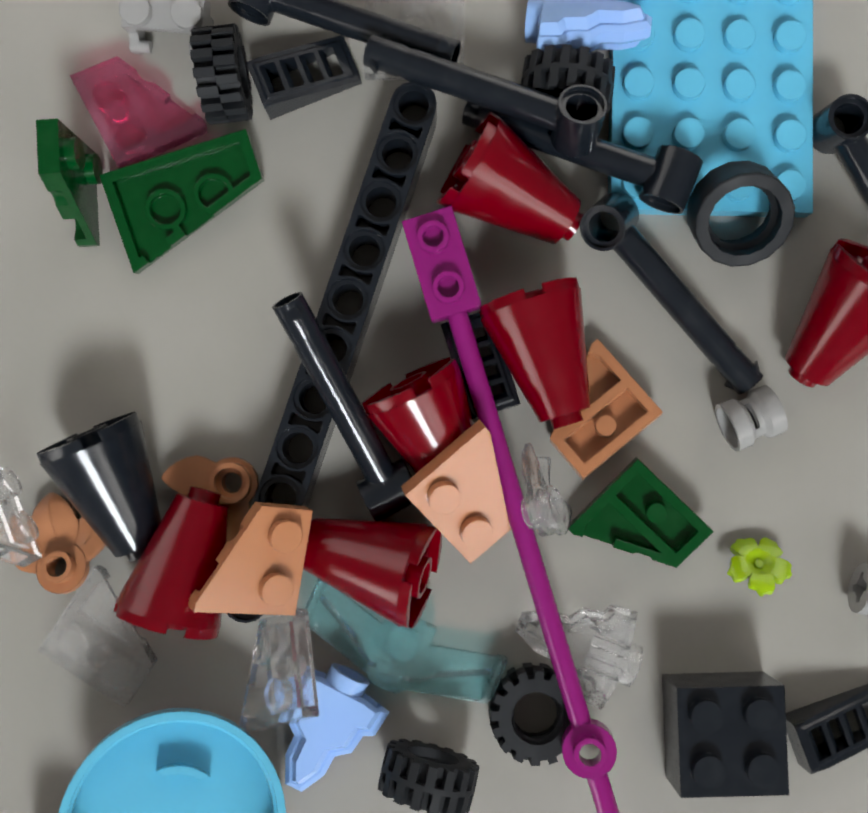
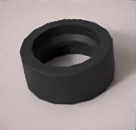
M749 160L728 162L710 170L696 184L687 206V222L700 249L713 261L730 267L749 266L770 257L787 239L793 228L795 206L790 191L766 166ZM754 186L760 188L767 195L770 203L769 212L763 223L753 233L740 239L723 240L717 237L712 232L709 224L710 215L716 203L727 193L740 187Z

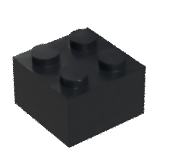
M763 671L662 674L665 773L667 780L680 798L789 795L785 685Z

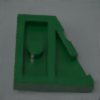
M59 119L36 120L38 174L47 191L52 194L62 218L75 219L76 231L74 240L77 246H100L97 184L102 183L99 175L103 174V168L99 155Z
M637 457L568 524V530L573 535L580 537L584 535L612 544L613 548L632 554L640 553L651 557L653 561L675 568L714 532Z

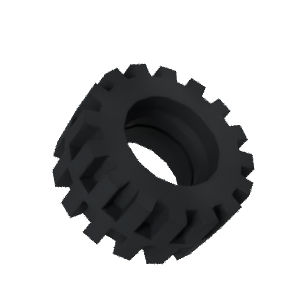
M562 44V48L549 45L545 46L544 51L537 48L532 51L531 55L527 54L523 65L521 85L556 97H560L561 93L572 85H589L598 89L605 96L607 101L606 113H609L614 89L615 66H613V61L610 58L604 59L603 53L599 51L590 53V48L580 46L579 49H573L572 45Z
M531 662L522 663L523 667L518 669L512 667L507 670V675L503 679L500 677L495 683V690L493 693L491 692L489 698L488 712L490 725L501 749L505 753H511L514 760L520 763L523 760H528L531 766H540V761L548 760L550 765L558 762L556 756L562 753L561 741L566 728L570 725L554 669L543 663H540L539 666L532 665ZM532 692H541L550 696L557 707V716L554 723L547 730L539 733H528L522 730L514 720V708L517 702L524 695Z
M399 739V741L391 740L385 752L378 790L383 791L382 795L386 798H394L393 802L399 805H409V809L419 811L421 809L427 811V813H468L473 800L480 767L476 765L477 762L475 760L468 759L467 755L455 753L453 749L447 747L441 748L436 744H426L419 740H412V742L406 739Z

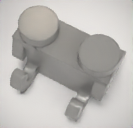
M120 0L119 14L122 18L121 27L129 34V49L133 54L152 53V41L145 40V31L191 34V29L214 26V20L210 16V1ZM189 44V55L190 50H192L191 44Z

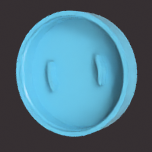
M168 708L138 716L116 728L102 739L87 755L73 776L64 794L58 813H286L282 786L273 764L263 748L245 729L226 717L210 711L196 708Z

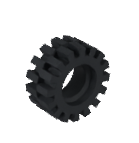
M232 23L191 29L190 44L192 50H190V55L194 63L192 71L193 77L196 78V91L198 97L201 98L200 106L202 112L205 113L206 121L209 122V125L252 120L253 99L250 92L251 81L249 80V69L245 60L246 53L244 46H242V37L240 32H238L237 25Z

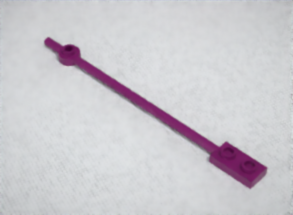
M452 205L401 221L431 321L434 324L448 319L478 420L480 419L491 433L508 520L570 722L561 741L564 762L572 773L587 779L597 813H619L608 772L616 761V744L609 728L602 722L591 719L469 319L468 313L479 310L482 304ZM587 744L597 746L600 749L598 755L593 759L583 758L579 754L583 746Z

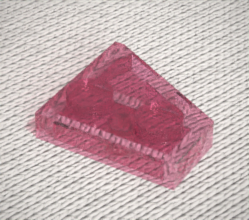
M118 56L70 75L118 169L145 161L208 133L206 123L202 117L196 113L192 115L171 100L169 93L154 82L143 80L135 68Z

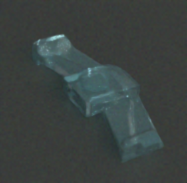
M317 579L301 616L300 622L367 673L371 684L394 694L408 690L487 704L492 700L508 663L507 656L500 654L493 655L431 644L437 631V626L422 619H419L413 628L398 627L387 619H384L382 623L350 597L320 579Z

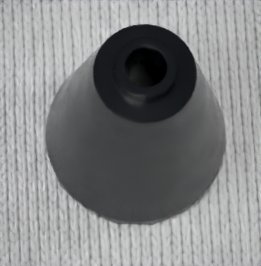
M133 411L93 426L94 428L83 433L73 434L38 451L36 454L41 467L115 557L127 556L129 561L140 559L161 522L142 421L139 420L137 413Z

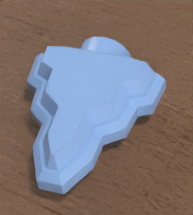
M528 0L525 17V43L536 44V49L538 48L544 51L545 46L549 45L562 48V44L572 45L573 49H579L580 46L590 48V53L596 49L624 50L636 47L641 40L650 37L652 17L645 14L641 6L627 1Z
M332 663L327 673L297 664L287 690L293 699L287 721L294 737L285 754L286 785L300 792L304 791L325 775L335 756L352 753L363 736H375L390 711L365 693L370 683L359 672L339 663Z

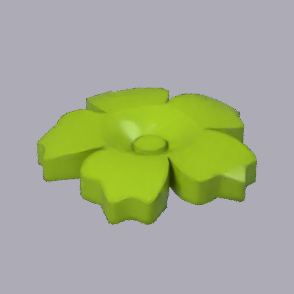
M763 537L757 545L756 540L753 538L737 539L730 547V551L735 556L729 562L730 568L727 575L731 576L735 583L750 578L747 583L748 588L755 590L761 597L766 594L772 595L775 590V583L781 585L784 580L790 579L792 576L791 563L780 558L783 551L773 540Z

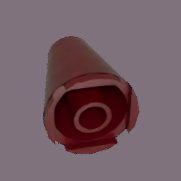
M489 112L475 129L477 133L481 134L478 141L473 140L469 145L466 144L440 190L442 195L437 199L436 203L444 208L452 205L454 212L544 242L556 244L561 238L568 241L580 226L583 216L579 212L581 200L499 116Z
M840 238L830 249L785 356V360L790 366L788 369L789 374L799 383L811 388L815 387L816 384L829 386L868 355V247L853 240Z
M576 277L541 283V289L526 293L524 288L492 300L483 305L479 311L484 328L540 423L550 420L553 430L583 421L581 410L590 408L582 294Z
M446 357L405 374L406 379L392 386L391 382L362 402L367 416L416 473L473 425L460 366H458L455 358L450 359V357Z
M190 486L188 495L176 494L115 601L116 604L113 612H116V617L134 626L165 635L167 629L186 630L184 638L212 640L218 637L222 613L193 612L188 604L194 590L201 591L219 563L216 561V558L226 545L229 507L219 504L220 493Z
M314 518L311 520L303 570L398 627L413 628L422 616L432 590L426 587L430 573H437L442 549V533L436 527L426 523Z

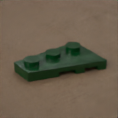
M246 129L99 175L130 265L135 274L141 273L264 182L249 132Z

